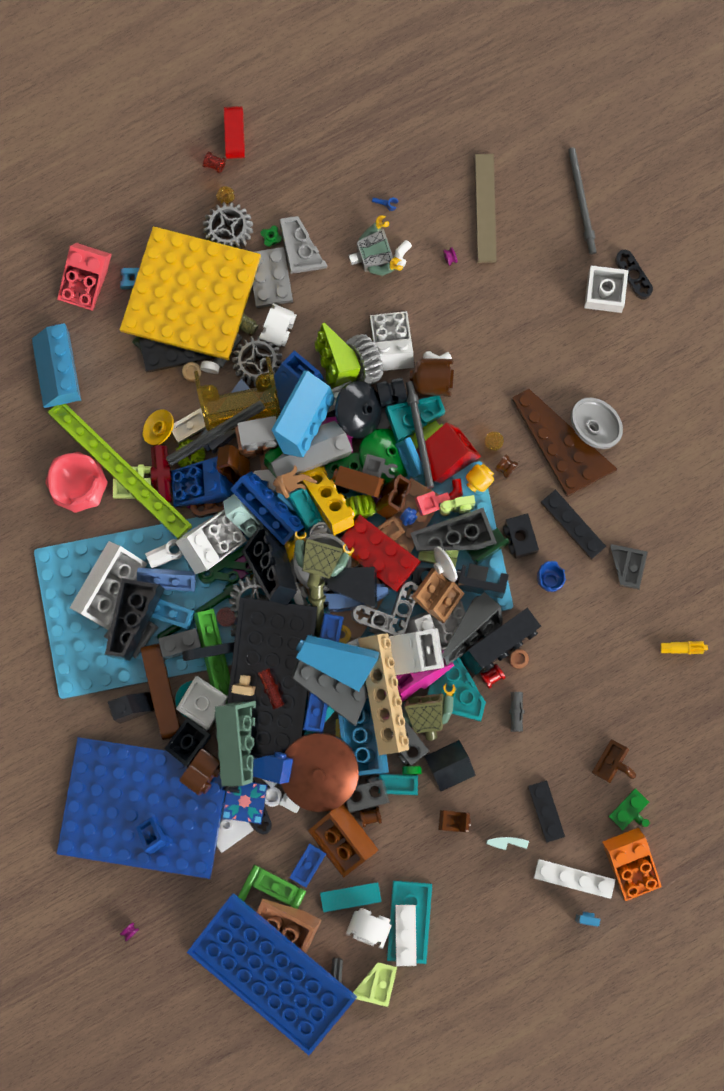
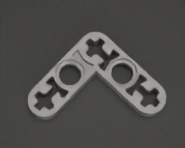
M406 582L401 586L391 615L359 605L352 609L351 618L358 624L392 636L404 634L415 604L412 596L418 586L414 582ZM411 586L413 593L408 595L407 600H401V597L406 598L407 591H405V588ZM401 603L405 604L408 608L407 613L404 615L398 611V606ZM362 609V613L365 615H370V612H372L369 623H367L368 618L366 617L358 619L356 611ZM377 615H380L384 620L383 625L380 627L374 624V618ZM399 618H405L404 621L400 620L399 622L401 630L394 632L395 628L392 625L397 624Z

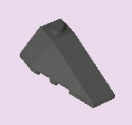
M484 508L410 533L416 551H434L436 547H441L444 551L479 550L496 544Z
M485 592L472 600L442 655L446 666L462 656L467 647H473L480 638L487 637L503 624L501 606Z

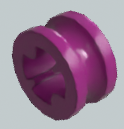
M450 247L448 251L446 249L443 250L448 266L452 262L458 263L453 247Z
M132 922L120 935L125 937V941H128L139 931V928H135Z

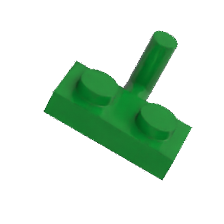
M635 788L608 817L622 831L633 819L641 827H648L650 821L644 819L639 813L649 804V801Z

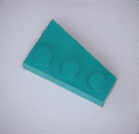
M440 396L419 399L418 409L422 428L445 414L446 411ZM407 402L386 406L385 411L397 443L415 433L411 408Z

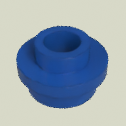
M408 507L402 513L400 520L404 526L412 525L416 521L417 510Z

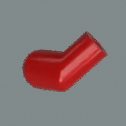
M453 479V490L449 493L450 500L463 496L461 479Z

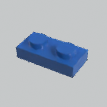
M309 844L289 878L307 888L326 853Z

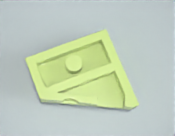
M378 962L353 992L357 996L356 999L388 1007L397 967Z

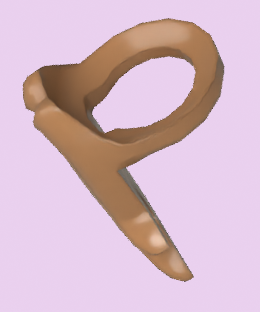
M294 465L291 472L278 476L274 480L273 485L276 487L277 493L284 495L285 498H289V492L297 488L306 490L305 485L298 482L307 480L317 483V481L305 474L294 475L297 472V467Z

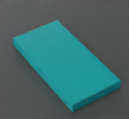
M393 881L390 913L391 928L388 939L387 961L396 962V905H416V963L427 964L432 884Z

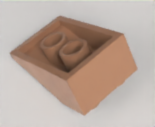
M265 899L261 901L257 910L260 916L303 952L307 953L321 922L319 918L303 910Z

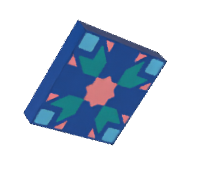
M250 783L239 786L240 793L226 791L223 819L262 824L267 792L266 784Z

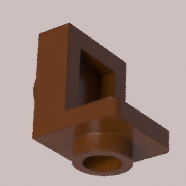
M440 810L438 830L469 832L471 825L470 813Z

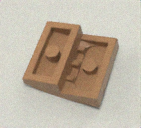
M432 568L412 598L430 615L445 623L465 593L455 582L448 581L442 573L438 574L435 568Z

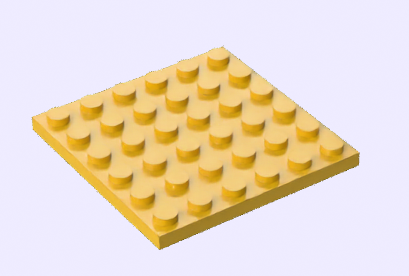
M153 226L120 331L229 360L261 255Z

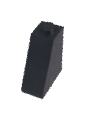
M375 567L344 568L338 575L330 576L329 579L324 578L325 585H328L329 590L371 608H377V569Z
M150 692L129 694L108 701L114 721L120 724L155 711Z

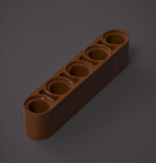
M159 643L141 647V654L162 740H166L174 736L180 728V723L165 660Z

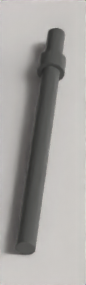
M570 148L568 153L585 230L583 233L584 240L587 241L589 254L593 255L597 253L594 242L596 239L595 232L591 227L575 148Z
M409 381L406 382L407 403L411 408L427 489L434 488L418 409L419 399L418 395L415 394L413 382Z

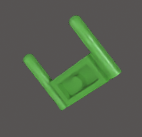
M254 864L238 897L245 901L253 886L290 905V907L298 909L307 891Z

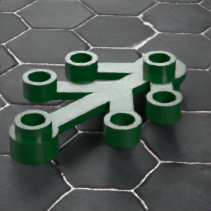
M245 545L234 553L228 554L209 570L198 573L200 581L205 584H211L215 580L228 581L231 584L238 583L240 580L236 571H230L228 574L220 572L224 568L253 573L251 569H246L249 565L247 561H236L244 556L241 551ZM210 571L208 576H204L206 572ZM236 575L234 580L230 579L231 576Z

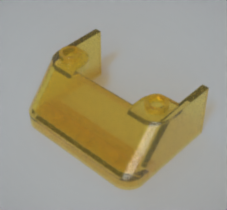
M270 356L266 357L269 373L261 374L256 378V388L219 395L218 389L213 385L201 386L198 371H194L196 389L207 431H210L257 401H261L265 409L246 421L276 416V420L278 419L281 410Z

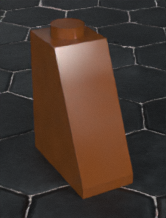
M343 466L335 469L332 480H335V485L376 498H380L385 482L382 478Z

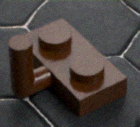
M611 739L592 773L608 783H611L618 770L624 772L630 779L636 778V773L629 766L622 763L629 749Z

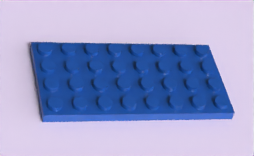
M234 893L187 951L191 957L308 1055L313 1052L357 998L354 993Z

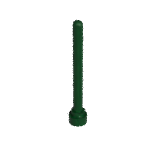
M231 583L227 584L222 593L194 610L195 613L210 610L225 599L233 598L230 596V592L235 591L233 589L234 585ZM173 624L157 635V639L170 636L182 627Z

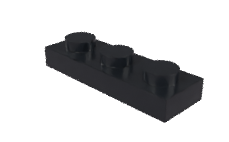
M547 780L528 786L546 843L565 837Z

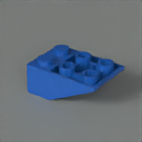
M294 350L281 363L260 400L277 415H280L304 370L310 372L324 383L325 380L319 370Z
M218 456L171 471L174 507L219 503L234 494L230 490L233 484L217 470Z

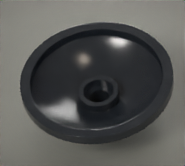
M353 381L346 384L340 390L335 403V415L339 427L343 429L346 435L357 439L365 438L378 427L382 409L376 390L370 384L363 381Z

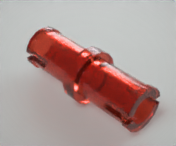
M270 669L259 672L258 675L265 688L263 691L265 694L267 693L273 709L285 705L278 691L279 686L275 684Z

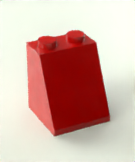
M447 422L425 441L433 482L443 483L481 457L460 428ZM417 448L416 451L418 452L420 458L419 448Z

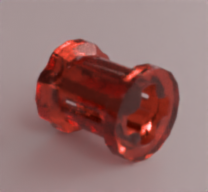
M209 151L203 161L204 168L209 167L216 170L219 174L222 173L226 164V158L223 157L221 159L212 155V152Z

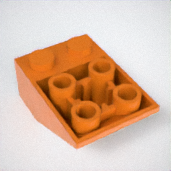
M639 827L602 842L625 902L662 887L646 837Z

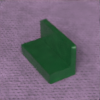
M498 528L492 531L496 544L479 550H466L475 565L480 564L508 545V538L505 539Z

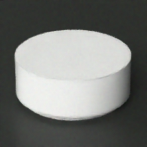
M211 361L201 362L200 369L207 373L218 374L220 366Z
M276 787L267 788L265 804L270 807L279 805L282 800L281 791Z

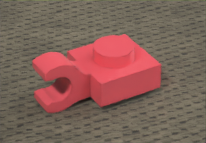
M433 491L414 499L420 516L440 510L439 503L450 500L448 492L435 496Z

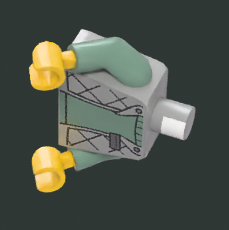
M378 216L376 222L361 235L357 242L358 252L348 255L351 266L362 263L364 271H369L379 276L391 273L394 269L398 271L403 269V266L397 265L402 260L396 257L393 258L384 229L381 230V227L389 226L387 221L382 223L386 216Z

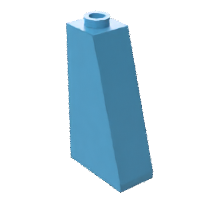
M307 635L305 640L301 639L295 649L298 651L297 659L358 692L379 656V652L311 635Z

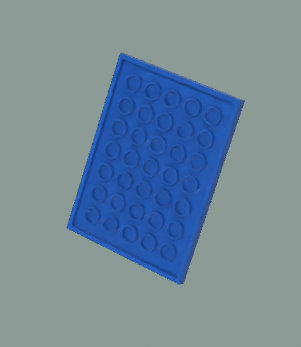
M78 737L57 854L211 879L225 791L222 788L225 786H222L219 775L211 780L210 784L212 786L206 794L197 795L179 781L187 767L167 751ZM151 817L155 819L169 841L168 844L153 854L145 852L136 827Z

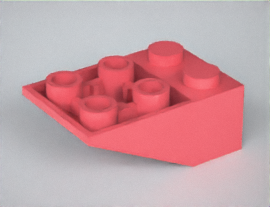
M79 243L71 245L57 300L93 311L106 277L112 254Z

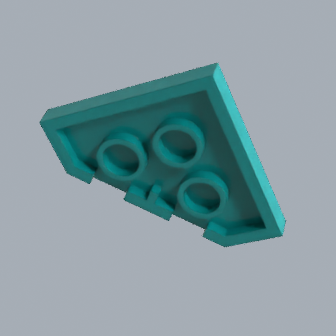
M459 657L453 661L454 666L430 685L428 695L443 693L446 696L443 690L444 685L447 684L446 690L451 692L454 684L456 691L452 694V697H454L452 714L481 722L486 702Z

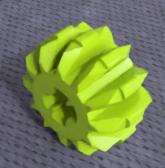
M357 495L345 499L347 507L350 506L354 511L355 517L353 519H357L359 515L367 519L376 513L374 498L370 495Z

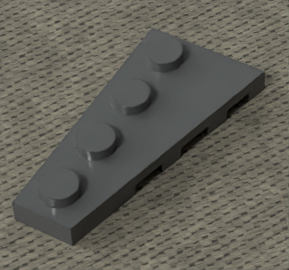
M298 659L291 678L331 707L340 716L347 719L352 725L356 726L368 696L367 688L362 686L358 692Z

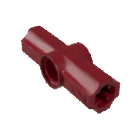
M156 445L151 447V481L154 489L167 502L172 503L170 487L172 482L171 467L166 459L168 447Z

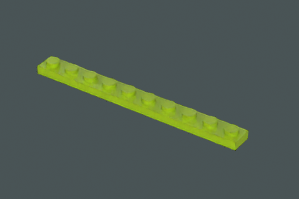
M67 404L54 406L48 411L49 416L177 539L184 536L192 528V525Z

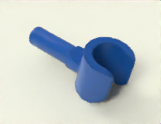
M373 197L372 202L387 206L389 211H394L397 207L391 206L390 203L397 204L398 199L390 198L388 201Z

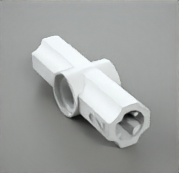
M178 539L170 540L167 544L145 553L152 569L172 560H178L183 556L181 550L176 554L170 552L172 546H177L175 541Z

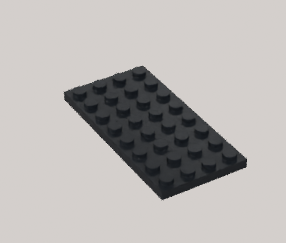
M240 597L227 704L256 701V708H252L255 726H251V737L254 738V746L250 751V755L254 758L274 755L275 752L285 753L295 740L303 736L308 691L294 681L291 676L298 661L296 658L298 651L295 650L301 639L305 640L307 635L315 636L318 607L291 603L286 606L267 600ZM243 675L251 676L249 686L255 687V693L252 696L231 693L233 684H239L240 677Z

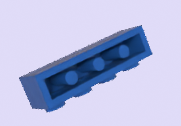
M253 472L242 476L230 489L283 545L294 539L296 531L298 535L305 527L300 519L288 510L286 504L279 501L274 492L267 488L261 482L260 477L253 474Z

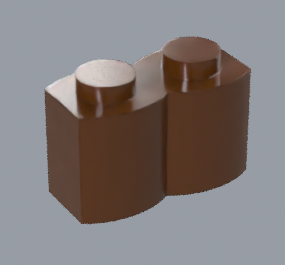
M225 445L218 448L217 470L220 474L226 476L229 482L234 485L242 476L250 473V461L245 456L240 455L236 447Z
M400 474L386 483L382 489V498L377 502L376 512L386 519L400 512L405 506V496L411 490V481Z
M201 749L179 781L197 795L206 794L212 786L210 784L211 780L220 775V760L207 750Z

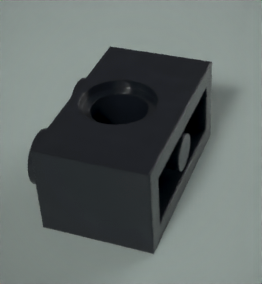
M529 514L506 519L503 530L505 536H509L511 542L508 544L510 554H514L515 559L538 553L539 548ZM518 532L523 533L525 540L518 541L515 538V534Z

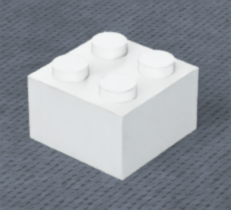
M591 266L588 272L584 308L622 313L625 305L628 270Z

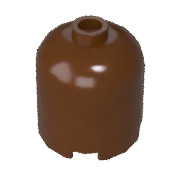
M425 358L419 360L415 364L414 370H410V381H413L415 390L424 395L451 397L452 393L449 391V388H453L454 370H451L450 364H454L453 359Z

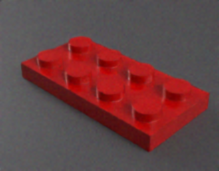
M361 515L354 521V526L350 527L341 537L349 551L354 548L351 558L363 567H375L377 569V578L395 592L401 588L421 562Z

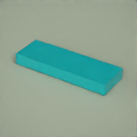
M378 882L320 893L323 912L382 902Z

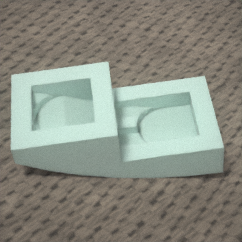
M511 837L493 838L486 841L487 845L506 850L508 843L527 849L529 844L527 840Z

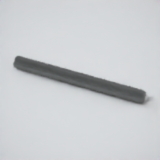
M257 401L166 457L170 465L176 464L238 426L237 423L245 422L265 409L264 404L261 401Z

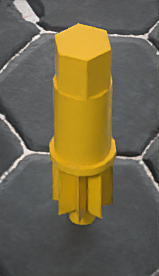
M704 641L660 643L661 653L704 654V650H708V645H704Z

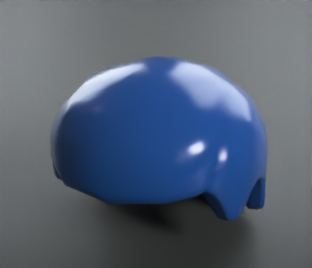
M556 561L545 562L537 572L539 586L548 592L558 591L566 581L565 570Z

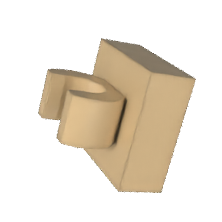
M241 676L239 684H233L231 693L248 696L254 695L255 687L249 686L251 676Z

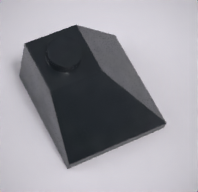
M187 717L164 749L188 768L196 755L212 737V734Z

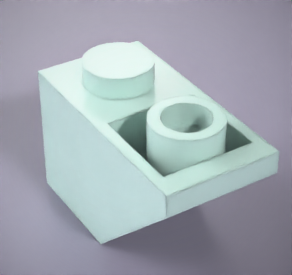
M233 494L223 501L225 515L250 538L262 522Z

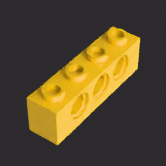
M323 466L300 473L308 475L317 481L318 484L307 480H302L298 483L305 485L322 519L333 535L354 526L353 518L355 514L350 506L347 507L342 493L338 494L334 481L328 479L327 472Z

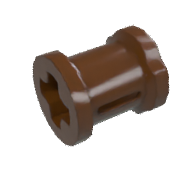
M378 806L368 811L359 810L363 827L376 822L382 823Z

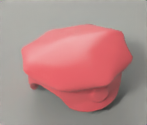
M81 452L67 453L56 457L50 465L45 481L53 502L57 506L66 508L74 513L98 506L108 483L102 466L95 459Z

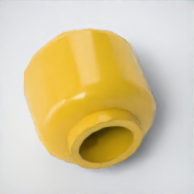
M476 464L466 474V480L468 481L466 485L473 492H476V490L484 492L493 483L494 477L492 475L494 473L485 464Z

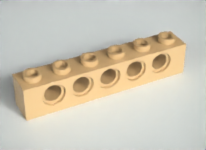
M386 633L358 638L359 647L379 652V658L366 679L379 755L407 751L409 750V740L406 735L405 719L401 707L402 701L398 691V680L395 674V662L392 658L389 635Z

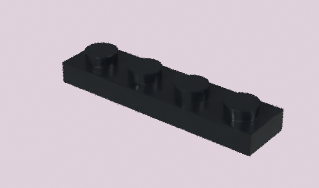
M556 489L541 501L546 510L591 560L606 548V545Z

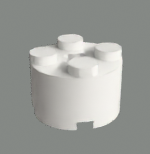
M272 304V308H270L263 326V332H261L259 338L276 346L285 347L290 334L287 330H292L297 315L291 310Z
M360 908L359 911H354L346 935L349 936L353 933L354 939L371 946L378 943V948L383 949L391 928L389 924L390 919L380 915L377 918L371 916L372 912Z

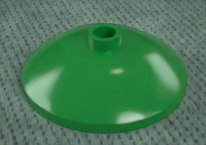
M377 429L367 435L359 447V460L363 468L367 454L386 459L384 465L396 464L398 466L397 468L391 467L389 469L391 475L397 477L401 474L406 477L408 474L395 446L397 442L392 430ZM383 472L381 474V478L385 480L384 484L394 479L387 477Z

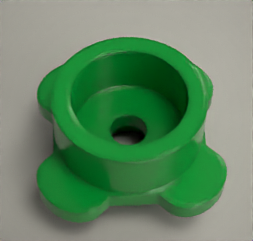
M271 226L270 229H263L261 231V236L265 240L264 244L268 247L280 243L282 237L278 234L277 226Z

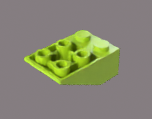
M322 323L320 331H318L317 340L315 341V349L320 353V363L322 368H325L327 383L333 389L349 381H356L361 367L355 351L326 323Z

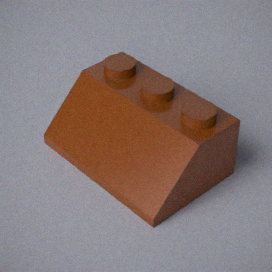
M344 804L332 810L308 830L343 878L379 851Z

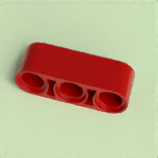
M243 106L224 107L226 159L245 158Z

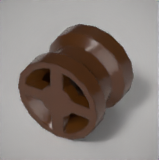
M506 454L495 470L501 471L504 477L508 478L518 463L511 461L510 457Z

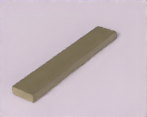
M475 154L478 263H496L494 154Z

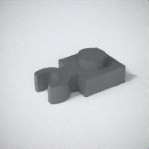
M367 454L362 472L380 478L383 472L387 477L395 478V475L389 473V469L391 467L397 468L398 466L396 464L384 465L386 459Z

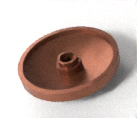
M317 732L298 738L288 747L285 752L287 754L286 757L293 759L290 780L281 785L292 802L309 811L325 812L338 808L351 797L357 786L359 767L354 752L345 741L332 734Z

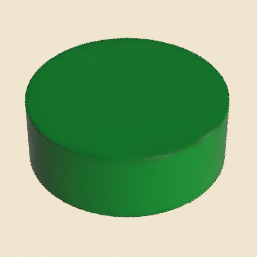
M403 766L402 774L421 775L422 767Z

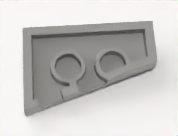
M299 217L280 219L279 224L290 274L326 269V262L321 258L317 247L312 243Z

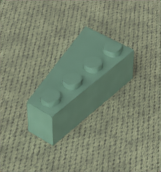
M256 701L232 702L215 706L214 717L217 726L216 738L218 740V758L220 760L222 786H244L253 783L254 757L250 755V751L254 746V738L251 737V726H255L252 708H256Z

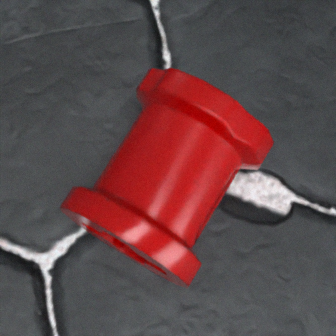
M497 664L488 672L480 674L489 689L498 680L506 678Z

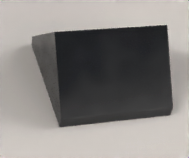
M460 740L424 756L440 792L476 776L469 756Z

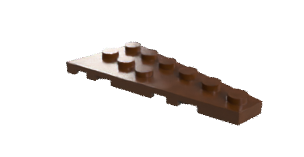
M530 389L512 397L515 406L567 497L617 471V468L594 447L582 441L574 429Z

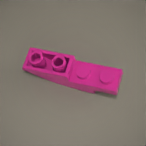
M453 662L447 666L444 664V668L397 675L401 701L404 702L421 687L425 690L454 666Z

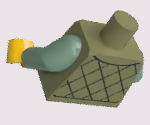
M296 531L294 536V554L297 564L302 568V571L310 573L307 585L318 588L321 577L329 579L330 576L338 575L346 567L354 548L351 551H347L345 549L346 544L341 549L306 539V532H304V537H298Z
M447 684L444 685L443 690L446 696L443 693L409 697L402 702L403 717L409 726L413 727L415 733L425 732L426 740L429 741L437 739L436 731L443 729V724L448 723L453 712L454 697H452V694L456 691L454 684L451 692H447Z

